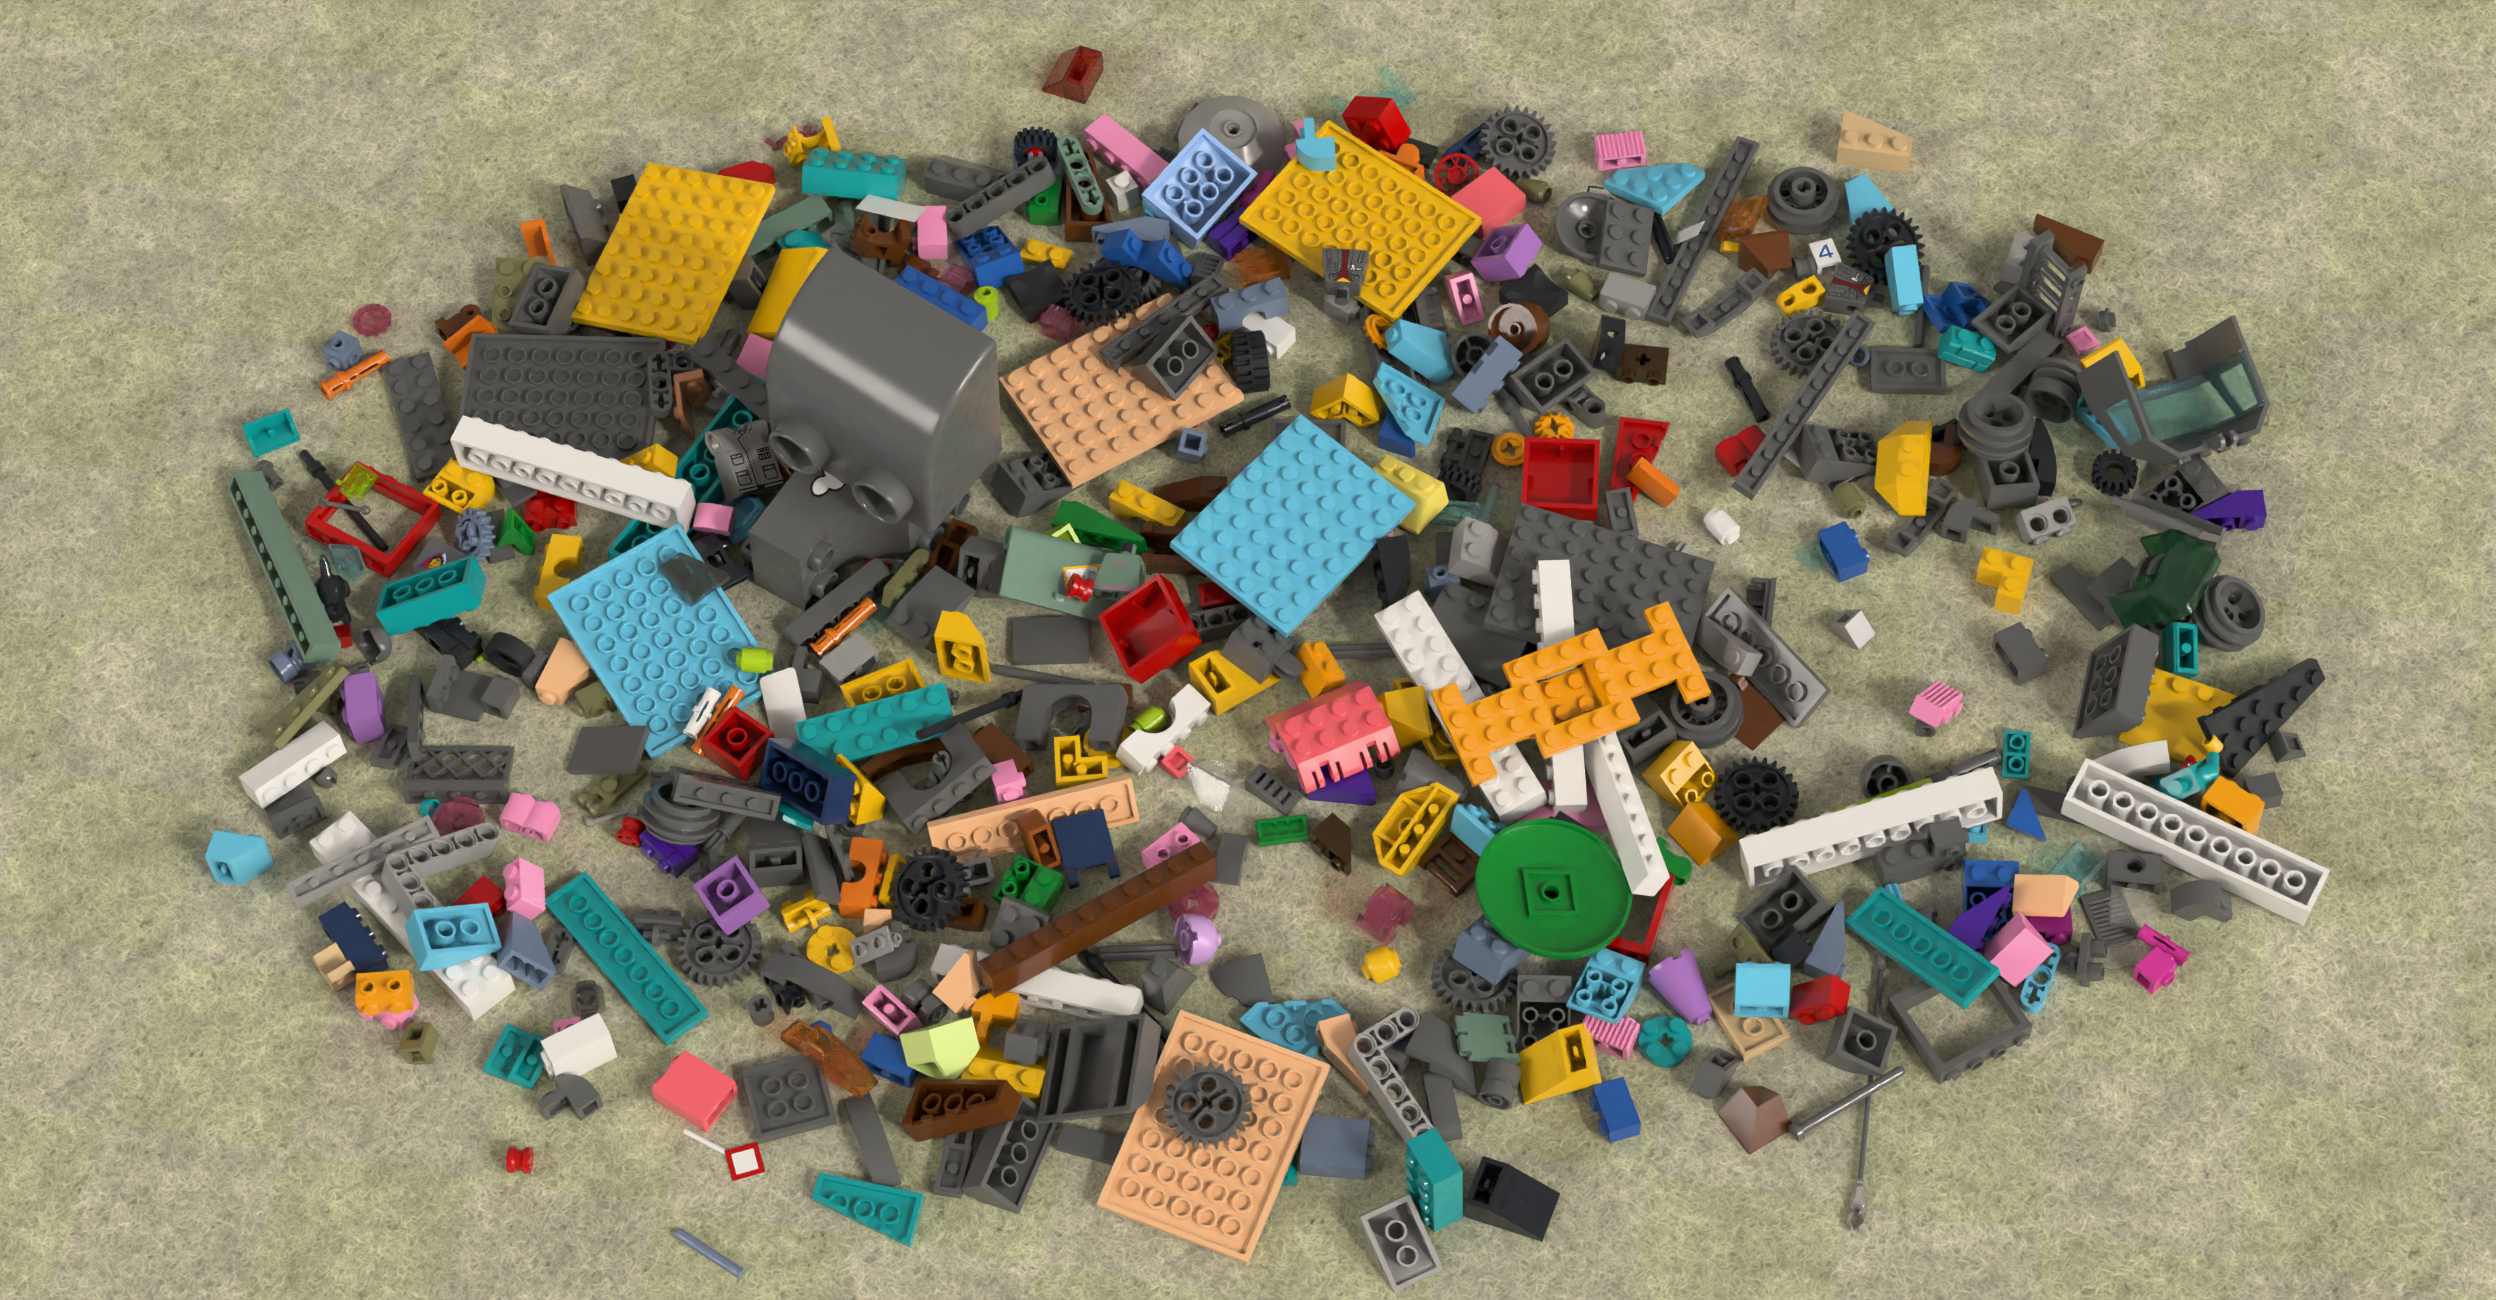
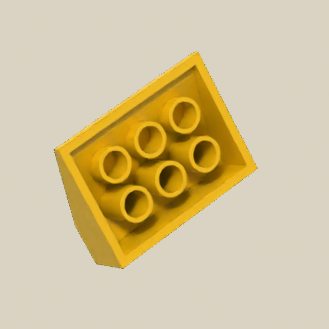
M807 247L781 250L748 327L747 335L752 333L764 339L774 341L779 326L794 297L811 271L829 249Z
M2153 668L2155 669V674L2149 687L2150 697L2146 702L2144 711L2146 712V717L2141 725L2128 732L2121 733L2118 742L2135 746L2167 740L2169 759L2183 763L2190 754L2198 762L2206 759V755L2209 752L2202 745V741L2206 737L2196 718L2213 713V709L2218 706L2224 707L2231 703V699L2237 697V695Z

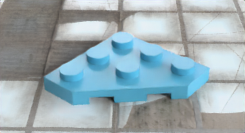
M1686 162L1617 170L1604 182V190L1642 207L1654 209V212L1663 216L1705 179V171Z
M1382 362L1377 368L1373 384L1404 434L1413 441L1427 447L1434 434L1446 398Z
M1333 999L1314 1003H1306V1000L1284 1001V1004L1257 1002L1239 1019V1025L1256 1038L1314 1058L1322 1050L1315 1031L1318 1022L1349 1012Z

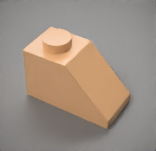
M973 949L965 952L933 991L955 1013L964 1009L968 1011L977 1001L975 996L980 991L977 952Z

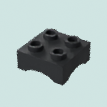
M1050 259L1043 261L1026 273L1006 278L1008 291L1030 324L1066 308L1063 295L1065 294L1064 287L1068 286L1062 281Z
M1534 264L1521 278L1509 285H1505L1499 290V302L1504 305L1522 300L1532 301L1541 306L1548 315V318H1550L1568 305V292L1563 287L1552 282L1537 264Z

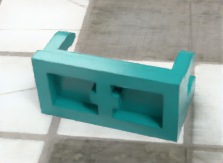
M288 408L242 425L254 458L301 441Z

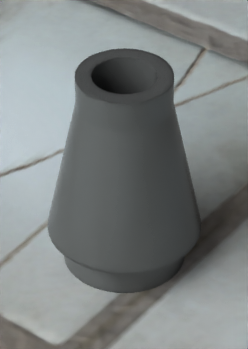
M1188 805L1178 820V823L1182 822L1191 832L1205 836L1208 839H1211L1218 829V826L1208 819L1196 806L1193 808Z

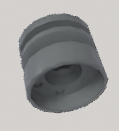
M2049 357L2042 359L2037 364L2023 402L2028 406L2033 415L2053 423L2069 421L2073 417L2078 400L2082 395V389L2076 377V374L2082 370L2074 363L2062 358Z

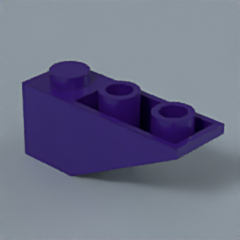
M2237 490L2191 513L2227 528L2226 532L2233 529L2246 528L2249 531L2264 528L2267 516L2263 490Z
M2007 885L1958 916L1948 933L1975 952H1981L1986 943L1982 939L1986 930L1993 931L1999 920V917L1995 916L2000 906L2006 908L2013 896L2009 893L2011 887Z

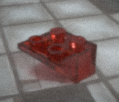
M1080 45L1061 53L1046 79L1042 91L1086 104L1104 71L1102 52Z

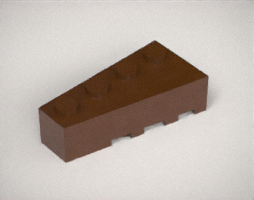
M1067 147L1069 155H1071L1072 148ZM1082 148L1103 195V209L1096 215L1085 213L1065 172L1064 241L1093 243L1092 227L1113 223V220L1109 214L1108 203L1104 198L1103 187L1098 178V171L1091 148ZM1078 162L1070 164L1073 169H1080L1082 167ZM1085 180L1078 182V185L1083 188L1091 185ZM1089 195V202L1096 205V203H1093L1091 195Z
M919 1079L901 1125L917 1142L1009 1122L1014 1120L1022 1097L1007 1080Z

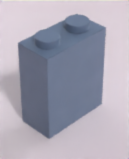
M1310 1115L1302 1136L1299 1162L1300 1175L1365 1180L1366 1171H1371L1372 1155H1368V1147H1374L1375 1131L1370 1130V1120Z

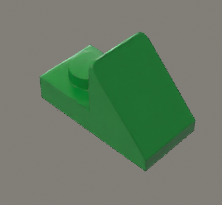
M513 508L507 509L497 525L496 547L514 544L524 555H532L535 552L534 531Z

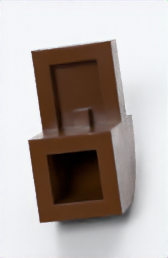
M1946 423L1943 444L1931 442L1929 476L1941 477L1949 475L1960 465L1963 447L1958 446L1959 436L1955 435L1956 425Z

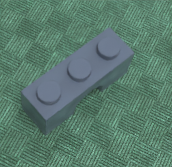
M1280 277L1210 298L1211 315L1219 334L1242 328L1243 319L1252 312L1261 311L1266 320L1289 313L1288 295Z

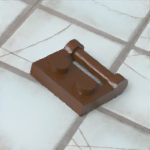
M1450 832L1421 857L1418 866L1424 871L1427 869L1450 889V893L1457 898L1475 881V871L1480 856ZM1439 858L1461 878L1458 881L1454 880L1434 861Z

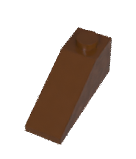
M2036 214L2033 231L2040 235L2049 229L2055 235L2052 246L2053 251L2074 270L2085 264L2088 267L2087 274H2091L2102 255L2105 240Z
M1199 476L1154 487L1153 495L1186 512H1202L1228 486L1226 476Z

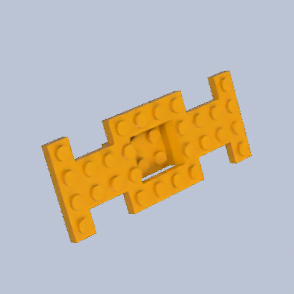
M1666 601L1644 610L1643 614L1652 634L1609 651L1598 628L1504 663L1502 669L1511 688L1466 705L1456 682L1432 691V699L1472 786L1474 787L1497 778L1498 773L1489 753L1528 738L1536 740L1544 759L1639 723L1640 717L1631 699L1670 683L1676 682L1686 704L1709 696L1711 693L1710 688L1669 602ZM1583 663L1582 667L1574 669L1572 671L1553 677L1538 684L1536 682L1538 680H1541L1543 678H1546L1548 676L1554 675L1556 673L1562 672L1564 670H1567L1569 668L1575 667Z

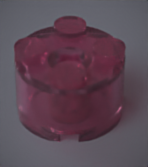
M1387 882L1385 886L1381 885L1364 905L1366 907L1365 915L1363 916L1359 913L1355 924L1381 944L1384 943L1389 946L1397 935L1394 931L1400 925L1405 927L1412 919L1413 914H1411V911L1415 904Z

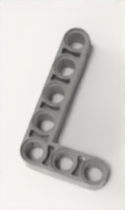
M485 822L390 853L386 857L381 879L407 920H409L413 910L434 907L435 900L422 881V878L492 855L500 835L499 828L492 823Z
M1403 1007L1358 1034L1347 1047L1348 1058L1405 1144L1406 1141L1416 1137L1417 1134H1422L1434 1128L1383 1052L1407 1037L1418 1026L1420 1021L1418 1012L1411 1007ZM1400 1017L1405 1018L1409 1022V1027L1401 1024ZM1378 1030L1384 1031L1388 1036V1040L1382 1039L1378 1034ZM1357 1044L1364 1045L1367 1053L1360 1052ZM1372 1066L1378 1067L1381 1070L1382 1076L1374 1074ZM1387 1089H1392L1396 1093L1397 1098H1391L1387 1093ZM1402 1111L1408 1112L1412 1121L1405 1120L1402 1116Z

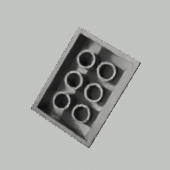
M1448 581L1432 608L1433 614L1472 676L1479 681L1504 691L1509 682L1502 669L1503 664L1528 655L1534 643L1483 628L1491 598Z
M2134 623L2090 652L2072 735L2073 738L2083 739L2124 733L2143 723L2146 717V712H2144L2146 702L2150 697L2149 687L2155 674V669H2153L2154 663L2159 654L2158 644L2160 636Z

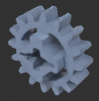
M480 508L463 510V515H458L459 523L454 524L456 531L453 533V536L457 537L454 546H458V551L467 556L473 554L478 563L479 561H485V556L491 555L489 548H494L492 542L495 539V535L492 534V530L495 527L490 525L491 516H486V511L480 510Z

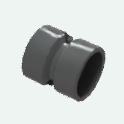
M918 979L906 988L900 1001L918 1017L923 1026L927 1027L937 1024L947 1015L950 1008L933 993L934 988L924 979Z
M1496 1059L1490 1061L1484 1076L1485 1080L1481 1085L1478 1095L1479 1100L1489 1107L1501 1110L1510 1109L1514 1101L1515 1089H1517L1522 1076L1521 1069L1517 1065L1505 1060Z

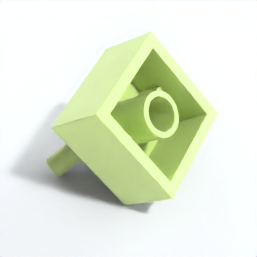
M972 1017L945 1021L900 1034L907 1066L935 1079H956L980 1049Z

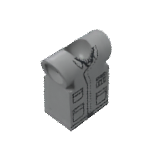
M764 419L744 423L739 429L722 428L705 433V442L709 451L715 457L714 462L727 504L741 501L748 496L757 497L770 494L784 485L773 450L768 442V426Z

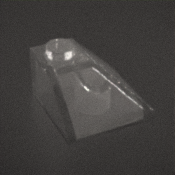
M1211 755L1187 764L1186 768L1198 801L1205 805L1206 809L1212 813L1221 814L1229 811L1245 790V779L1248 775Z

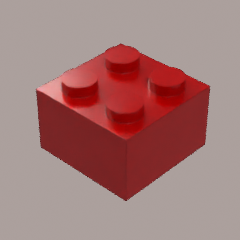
M1355 96L1341 115L1351 134L1376 151L1382 150L1397 153L1400 146L1406 142L1412 133L1393 98Z
M734 706L701 740L704 756L736 779L746 781L763 763L768 738L775 737L773 731Z

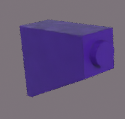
M1327 765L1321 766L1320 769L1326 785L1319 788L1316 783L1317 790L1307 794L1308 800L1366 806L1376 805V793L1365 766L1363 771L1349 777L1342 778L1340 775V780L1336 782L1331 779ZM1298 781V785H1299L1300 791H1301V793H1303L1304 790H1303V788L1301 787V785H1300V783H1299V781Z

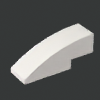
M2167 740L2131 746L2093 760L2137 782L2144 781V776L2171 773Z

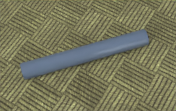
M678 1228L674 1233L675 1238L738 1279L745 1272V1269L682 1228Z

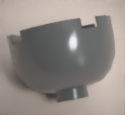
M1477 331L1462 334L1451 348L1450 359L1456 372L1460 376L1465 377L1494 339L1488 334Z
M1879 755L1871 758L1864 765L1860 772L1859 783L1863 795L1866 798H1870L1913 783V777L1908 766L1898 757Z

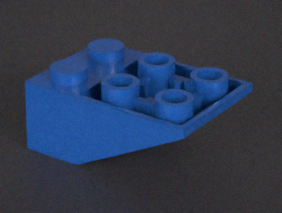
M998 225L985 227L981 232L953 242L977 288L982 286L998 288L1007 284L1006 278L1025 273L1019 250Z
M1963 860V913L2007 885L2011 887L2009 893L2013 895L2015 874H2019V862ZM2013 896L2006 908L2000 906L1995 915L1999 917L1996 926L1992 932L1987 929L1982 939L1990 940L2014 917L2012 913Z

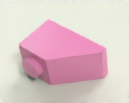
M1464 269L1443 276L1448 299L1461 325L1465 326L1485 319L1473 273Z

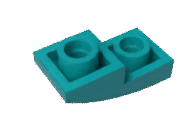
M2004 730L2002 778L2028 780L2031 732Z

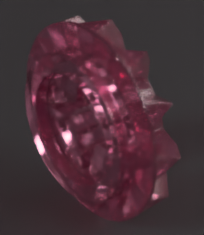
M369 304L363 306L355 313L353 326L359 335L363 334L367 339L372 335L378 338L380 333H386L387 328L392 326V316L385 306ZM370 316H373L376 321L374 326L370 324Z

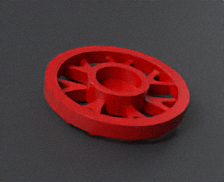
M1461 153L1449 154L1442 158L1437 164L1434 173L1438 189L1448 197L1455 194V186L1461 185L1463 189L1466 186L1463 184L1466 179L1474 181L1472 177L1476 176L1475 179L1479 177V169L1475 161ZM1459 158L1467 160L1464 167L1457 166ZM1449 159H1451L1454 164V166L1450 169H1448L1444 163ZM1474 167L1475 174L1467 175L1465 170ZM1439 171L1448 172L1447 178H1438ZM1447 181L1452 184L1448 191L1442 188V185Z

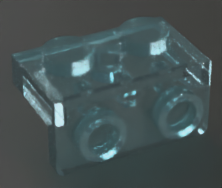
M2077 841L2071 845L2046 875H2066L2077 881L2079 888L2074 897L2078 899L2087 891L2086 885L2090 880L2094 881L2102 874L2103 869L2101 867L2107 861L2104 857L2096 860Z

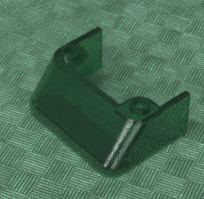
M2168 529L2162 533L2141 537L2140 541L2148 556L2166 553L2155 574L2140 575L2135 579V583L2130 590L2108 594L2107 599L2124 629L2134 623L2139 626L2184 618L2191 614L2197 607L2221 563L2218 552L2180 530Z

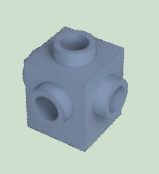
M337 330L333 337L324 344L322 353L325 363L330 369L334 371L343 370L345 372L357 364L363 351L358 338Z

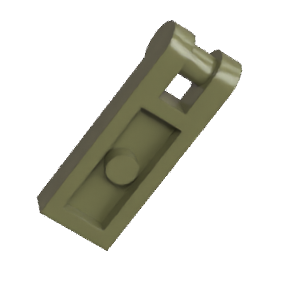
M917 549L885 585L881 605L891 608L896 601H900L904 597L906 589L909 586L913 587L918 577L923 576L927 567L926 563L929 560V552L926 549Z
M639 764L635 774H608L591 790L582 793L577 803L582 808L589 809L590 815L594 818L600 817L648 775V771ZM599 797L602 801L596 803L595 800Z

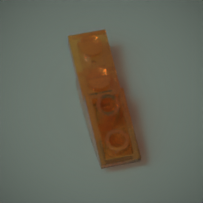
M798 1019L781 1032V1041L820 1065V1073L859 1099L878 1085L877 1078L863 1061L839 1038L820 1024L812 1027Z

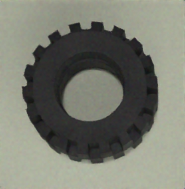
M1262 330L1232 333L1230 348L1236 386L1243 394L1269 391L1270 371L1264 333Z

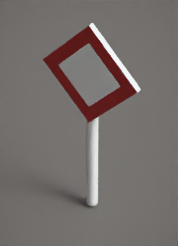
M687 1129L683 1130L685 1135L726 1156L732 1182L766 1173L758 1142L726 1150Z

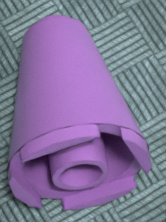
M1686 949L1679 952L1681 957L1673 958L1670 956L1658 963L1649 971L1650 975H1646V978L1690 1025L1695 1023L1697 1026H1700L1711 1019L1709 1015L1713 1010L1692 949Z

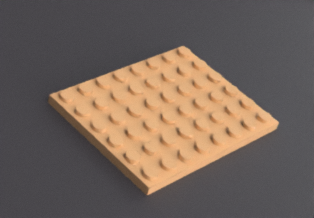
M1169 292L1134 309L1133 314H1125L1126 319L1119 317L1117 318L1118 323L1115 324L1111 321L1108 323V326L1103 325L999 378V384L1072 489L1180 434L1183 427L1190 429L1244 401V394L1238 389L1216 356L1176 401L1168 399L1145 385L1130 367L1142 353L1116 371L1099 356V350L1174 300Z
M1180 1009L1155 1067L1150 1100L1139 1107L1135 1113L1097 1201V1207L1248 1264L1329 1073L1330 1065ZM1209 1062H1212L1216 1070L1220 1064H1223L1225 1073L1232 1068L1234 1070L1233 1078L1238 1075L1242 1076L1241 1084H1247L1249 1089L1245 1093L1251 1094L1252 1100L1247 1103L1252 1105L1253 1110L1245 1112L1250 1116L1251 1120L1250 1122L1242 1121L1246 1130L1245 1132L1236 1130L1237 1140L1229 1136L1228 1146L1223 1141H1219L1218 1149H1215L1213 1143H1209L1207 1150H1204L1202 1143H1199L1195 1149L1192 1146V1140L1184 1144L1182 1141L1183 1134L1176 1137L1174 1135L1176 1127L1169 1128L1168 1122L1171 1119L1166 1118L1164 1112L1170 1109L1164 1106V1101L1171 1099L1167 1097L1166 1090H1175L1171 1085V1081L1178 1083L1181 1081L1178 1073H1182L1185 1076L1189 1075V1066L1195 1072L1198 1071V1063L1202 1064L1203 1069H1207ZM1208 1083L1203 1087V1091L1212 1092L1216 1085ZM1223 1090L1220 1095L1227 1093V1091ZM1187 1101L1183 1104L1182 1108L1190 1110L1194 1108L1196 1102ZM1226 1102L1221 1106V1110L1230 1111L1234 1104ZM1207 1103L1203 1105L1204 1108H1213V1105H1208ZM1196 1117L1191 1118L1189 1121L1193 1122L1196 1119ZM1205 1120L1200 1124V1127L1202 1129H1209L1214 1122Z

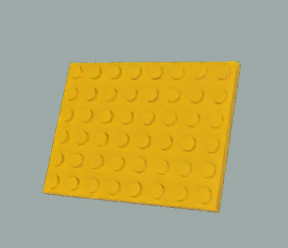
M1327 120L1317 131L1315 138L1334 137L1336 171H1313L1307 169L1295 156L1239 217V223L1323 278L1322 248L1369 250V268L1361 295L1352 297L1394 323L1482 224V218L1330 120Z
M648 162L571 316L573 322L695 345L705 336L774 196L776 191L774 185Z

